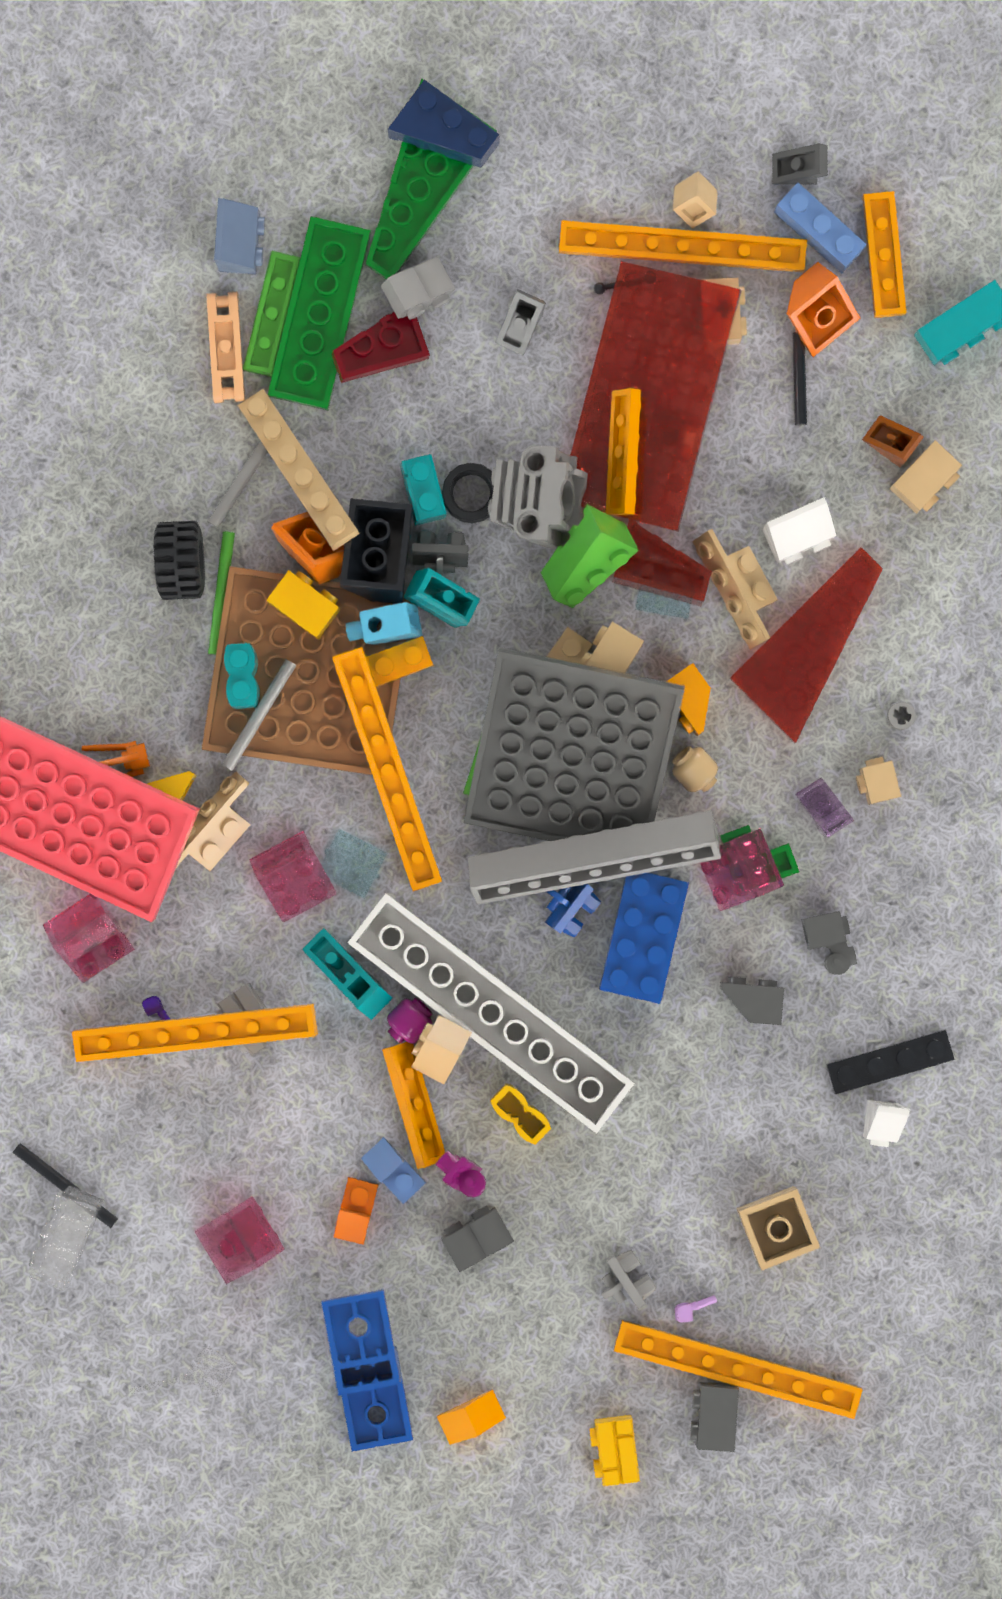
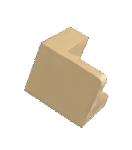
M699 171L674 187L673 211L692 229L716 215L717 189Z

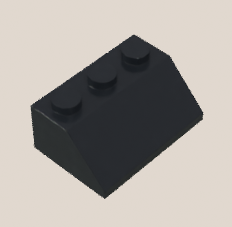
M350 498L348 516L357 528L359 535L345 543L340 587L371 602L403 603L412 526V504Z

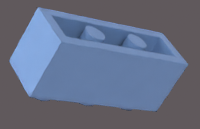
M798 182L777 204L774 211L799 236L807 239V243L841 274L855 261L867 245Z

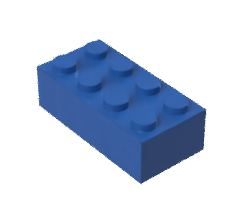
M651 873L625 877L599 990L661 1004L689 882Z

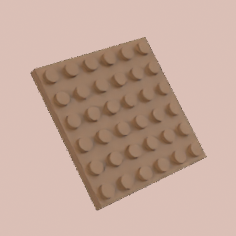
M229 566L202 750L228 754L256 709H234L231 707L226 695V684L229 678L224 664L227 644L250 643L255 649L258 658L255 678L260 688L259 702L285 659L294 663L296 667L242 756L372 775L332 656L362 646L367 657L405 643L406 640L371 645L365 643L364 639L349 641L347 637L346 623L359 621L361 611L394 604L371 602L341 588L340 582L327 581L319 585L314 579L310 578L313 581L311 587L319 593L323 589L328 591L338 599L335 605L340 608L337 616L318 640L267 602V598L285 574ZM403 595V603L407 602L412 604L410 601L406 600ZM381 621L377 625V631L382 627ZM401 678L376 687L392 733Z

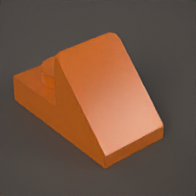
M348 1177L337 1218L334 1238L364 1245L379 1184Z

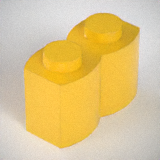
M506 1083L491 1098V1104L496 1113L504 1120L512 1122L517 1133L527 1142L536 1145L550 1131L551 1126L545 1114L538 1108L528 1105L523 1093L515 1086Z

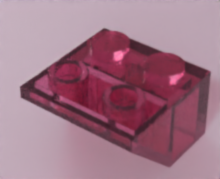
M92 894L87 895L43 924L53 948L82 983L135 950L101 898Z

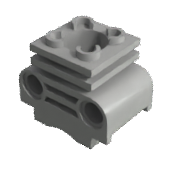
M530 446L522 453L520 463L515 460H508L506 462L496 459V468L493 469L491 475L492 485L494 486L493 498L489 501L488 505L490 522L513 530L521 538L542 547L557 549L559 545L564 546L570 538L568 532L573 525L578 526L583 519L581 501L586 490L588 473L577 469L578 457L569 456L559 451L557 446Z

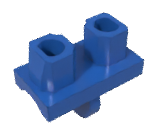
M588 884L559 889L558 892L555 890L547 891L553 899L546 907L552 913L545 923L560 934L564 932L572 937H576L582 929L583 923L577 920L574 915L581 907L592 914L601 904V901L593 893L594 889Z

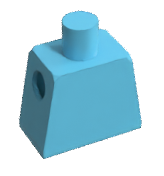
M407 602L361 611L359 621L346 623V633L349 641L364 639L365 643L371 645L423 636L418 606ZM381 621L382 627L377 631V625Z

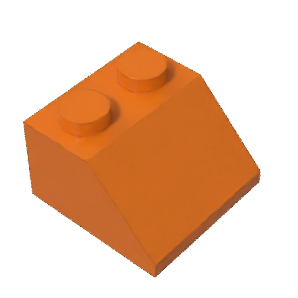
M308 512L284 519L272 525L271 528L278 542L319 585L340 576L345 544L333 551Z

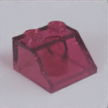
M253 1196L194 1231L226 1284L262 1266L285 1250L278 1235L272 1229Z

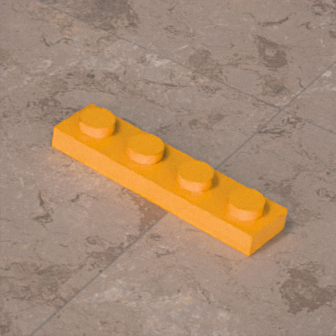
M890 191L863 194L862 200L874 318L906 315L895 193Z
M628 388L612 391L606 514L612 516L633 515L635 513L636 475L638 471L637 455L640 438V389Z
M406 1041L382 1049L416 1167L421 1169L436 1164L444 1155L445 1149L423 1074L411 1067L417 1057L411 1054L414 1044Z

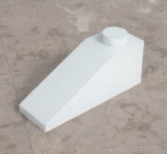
M867 1100L863 1137L871 1139L870 1145L889 1147V1141L898 1142L909 1117L910 1109L899 1103Z

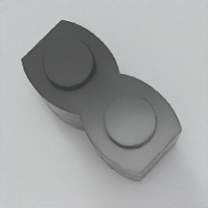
M486 1205L471 1214L473 1220L462 1225L458 1221L444 1229L446 1235L441 1237V1240L459 1272L464 1271L514 1242L495 1207L489 1210Z

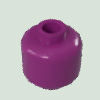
M415 997L413 1000L404 998L387 1016L388 1024L391 1026L388 1033L400 1044L404 1040L415 1044L418 1042L427 1023L433 1025L430 1018L433 1013L418 998Z

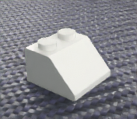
M825 497L767 522L762 529L776 562L785 561L786 565L802 559V552L813 548L814 553L830 547V540L836 536Z

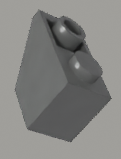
M728 977L727 983L720 982L722 992L748 1022L772 1025L782 1024L784 988L777 987V981L759 979L758 985L746 984V978Z

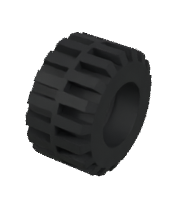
M196 520L158 522L154 532V568L157 590L162 600L201 598L204 592V547L201 528Z

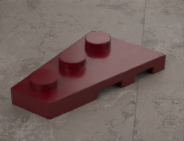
M395 312L385 315L379 319V322L360 332L332 352V358L341 383L429 359L430 356L417 317L409 319L408 316L398 319Z

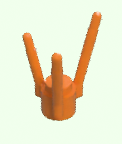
M136 741L123 744L84 745L81 748L82 751L126 750L121 752L122 756L104 760L100 763L107 766L124 763L125 770L132 769L125 773L130 777L144 774L143 768L150 767L144 743L136 744Z

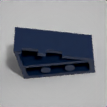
M425 79L387 129L389 139L413 144L417 148L428 149L443 154L445 157L479 168L483 167L500 144V134Z

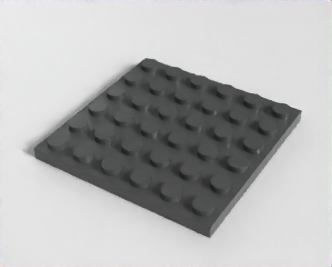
M499 647L463 823L546 841H555L574 835L597 833L605 829L613 830L628 827L636 823L654 822L685 686Z

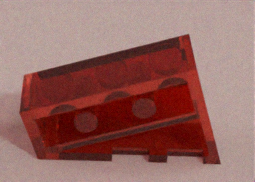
M629 518L627 528L639 551L626 564L620 566L615 571L612 583L701 607L706 596L712 571L682 551H678L667 544L662 538L652 534L632 518Z

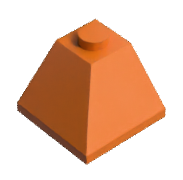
M819 262L794 281L787 315L808 352L814 357L856 323L860 316L838 276Z

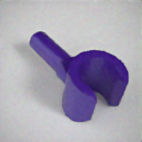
M151 996L143 1000L142 1006L148 1017L157 1013L161 1020L171 1019L166 1014L167 1012L157 996Z

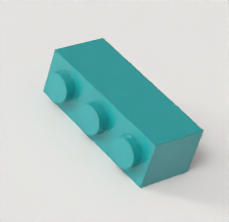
M993 280L916 331L914 334L915 338L934 366L941 361L945 366L960 356L958 350L965 345H968L970 349L986 339L983 334L991 328L995 332L1002 329V289L996 280Z

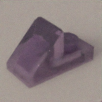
M822 777L796 793L799 802L814 820L819 833L827 838L854 821Z

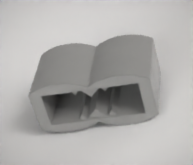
M439 257L429 259L415 267L398 272L387 278L381 285L398 319L405 316L413 319L426 311L425 307L433 305L434 309L445 305L451 300L449 296L455 290Z

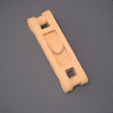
M238 291L228 292V295L217 296L216 293H207L214 403H224L226 399H235L236 402L245 401ZM229 307V315H218V308ZM233 378L234 387H223L222 379Z

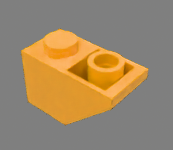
M692 663L666 682L685 686L679 711L682 717L678 720L688 734L694 732L698 736L704 731L711 687Z

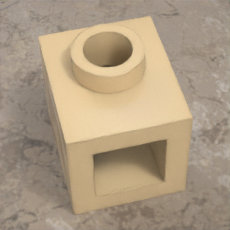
M883 757L865 761L866 767L859 769L860 775L856 776V783L859 793H865L868 805L901 797L893 761L884 762Z

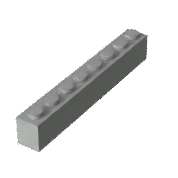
M712 811L695 812L681 817L664 818L660 821L644 824L636 823L628 827L613 830L605 829L597 833L574 835L565 839L543 841L539 844L512 847L508 850L492 853L485 852L468 857L470 889L478 905L721 859L717 826Z

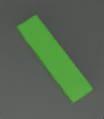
M271 250L243 371L272 377L301 257Z

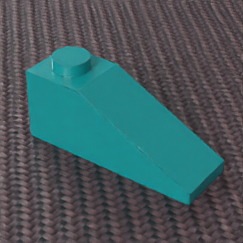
M325 928L302 949L353 1005L369 1019L372 1020L393 999L379 982Z

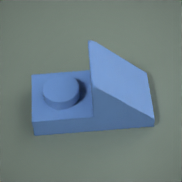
M384 1137L361 1158L380 1183L383 1182L402 1204L409 1200L426 1183Z

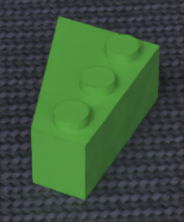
M588 504L583 510L585 516L579 525H573L568 531L570 534L568 541L564 546L559 545L541 571L553 600L571 608L581 603L588 594L604 583L620 566L626 564L639 551L624 522Z

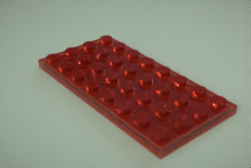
M621 261L570 456L578 457L577 469L588 473L587 486L582 497L581 508H585L588 504L606 513L612 391L628 388L640 389V438L637 455L638 471L636 475L635 513L633 515H620L616 517L679 532L738 308L741 289Z

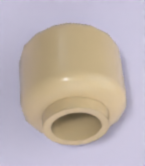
M688 746L681 750L672 761L674 764L672 769L674 777L689 792H697L699 790L706 792L717 781L715 776L718 771V765L701 747L692 748Z

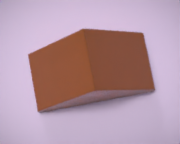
M879 415L862 440L901 468L924 437L914 430Z

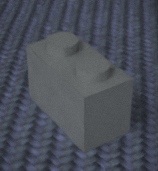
M700 1382L699 1390H693L692 1409H698L697 1422L691 1421L690 1440L696 1441L697 1450L735 1452L738 1386Z

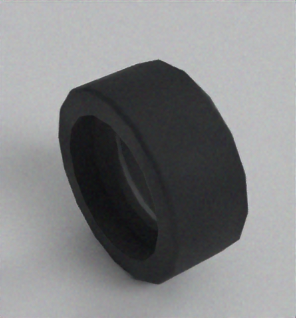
M466 463L457 466L449 472L443 483L442 496L446 509L453 517L461 522L472 524L484 521L490 517L488 505L489 501L493 498L494 488L491 481L492 470L482 464ZM464 476H479L489 486V500L480 510L466 511L460 508L454 500V486Z

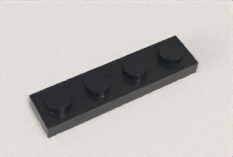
M942 1030L828 1063L826 1066L834 1094H839L955 1059L947 1032Z

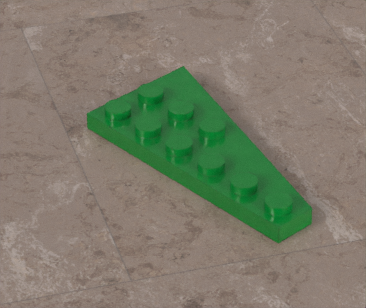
M402 141L379 223L368 253L366 266L386 280L400 272L474 166L445 157L443 154L428 149L417 148L416 145Z

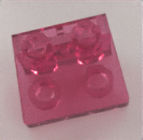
M761 828L721 844V859L700 862L702 871L705 874L720 911L755 899L784 886Z
M304 830L249 859L256 878L282 922L290 920L335 896L337 893L318 860Z

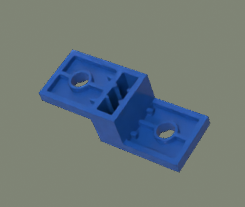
M384 1289L322 1300L338 1396H342L351 1451L412 1441L413 1433L397 1346H394ZM355 1318H361L367 1323V1331L362 1335L353 1334L349 1328L350 1322ZM373 1406L382 1407L386 1412V1418L381 1422H373L368 1416L369 1409Z

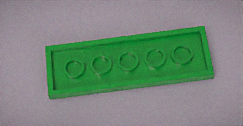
M313 216L310 217L268 397L326 411L329 410L338 373L332 358V352L345 343L371 230Z

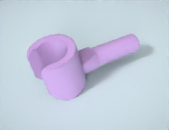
M715 1295L697 1302L676 1305V1321H693L692 1311L716 1303Z

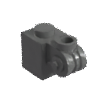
M840 911L801 919L807 948L811 950L826 947L830 950L831 954L824 960V966L829 973L841 975L851 965L857 964L854 947L847 946L846 935L850 934L849 923L846 916L841 917Z

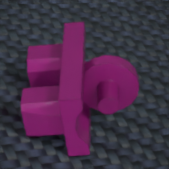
M446 1151L435 1164L446 1174L442 1180L448 1186L473 1198L480 1196L484 1192L486 1179L480 1173L482 1168L475 1162L464 1156L460 1158L458 1155H453L450 1151Z

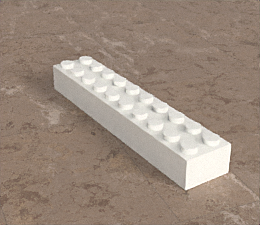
M387 893L384 894L348 942L349 945L443 1017L472 1032L470 1036L472 1039L596 1134L635 1084Z

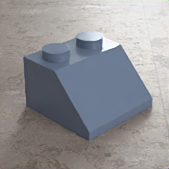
M218 198L214 261L219 272L256 274L257 266L263 265V248L258 247L259 236H264L265 217H260L258 207L225 198Z

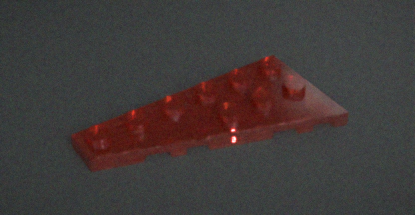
M862 547L729 678L794 744H796L883 570Z

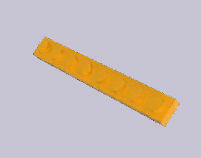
M561 220L559 253L804 273L807 239Z
M363 647L334 655L332 658L412 891L440 883L442 878Z
M314 1004L72 1031L76 1062L315 1037L318 1035Z
M621 1320L613 1349L618 1353L851 1419H855L863 1391L862 1387L626 1320Z

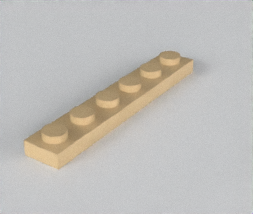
M264 389L237 405L332 550H336L359 535L357 528Z

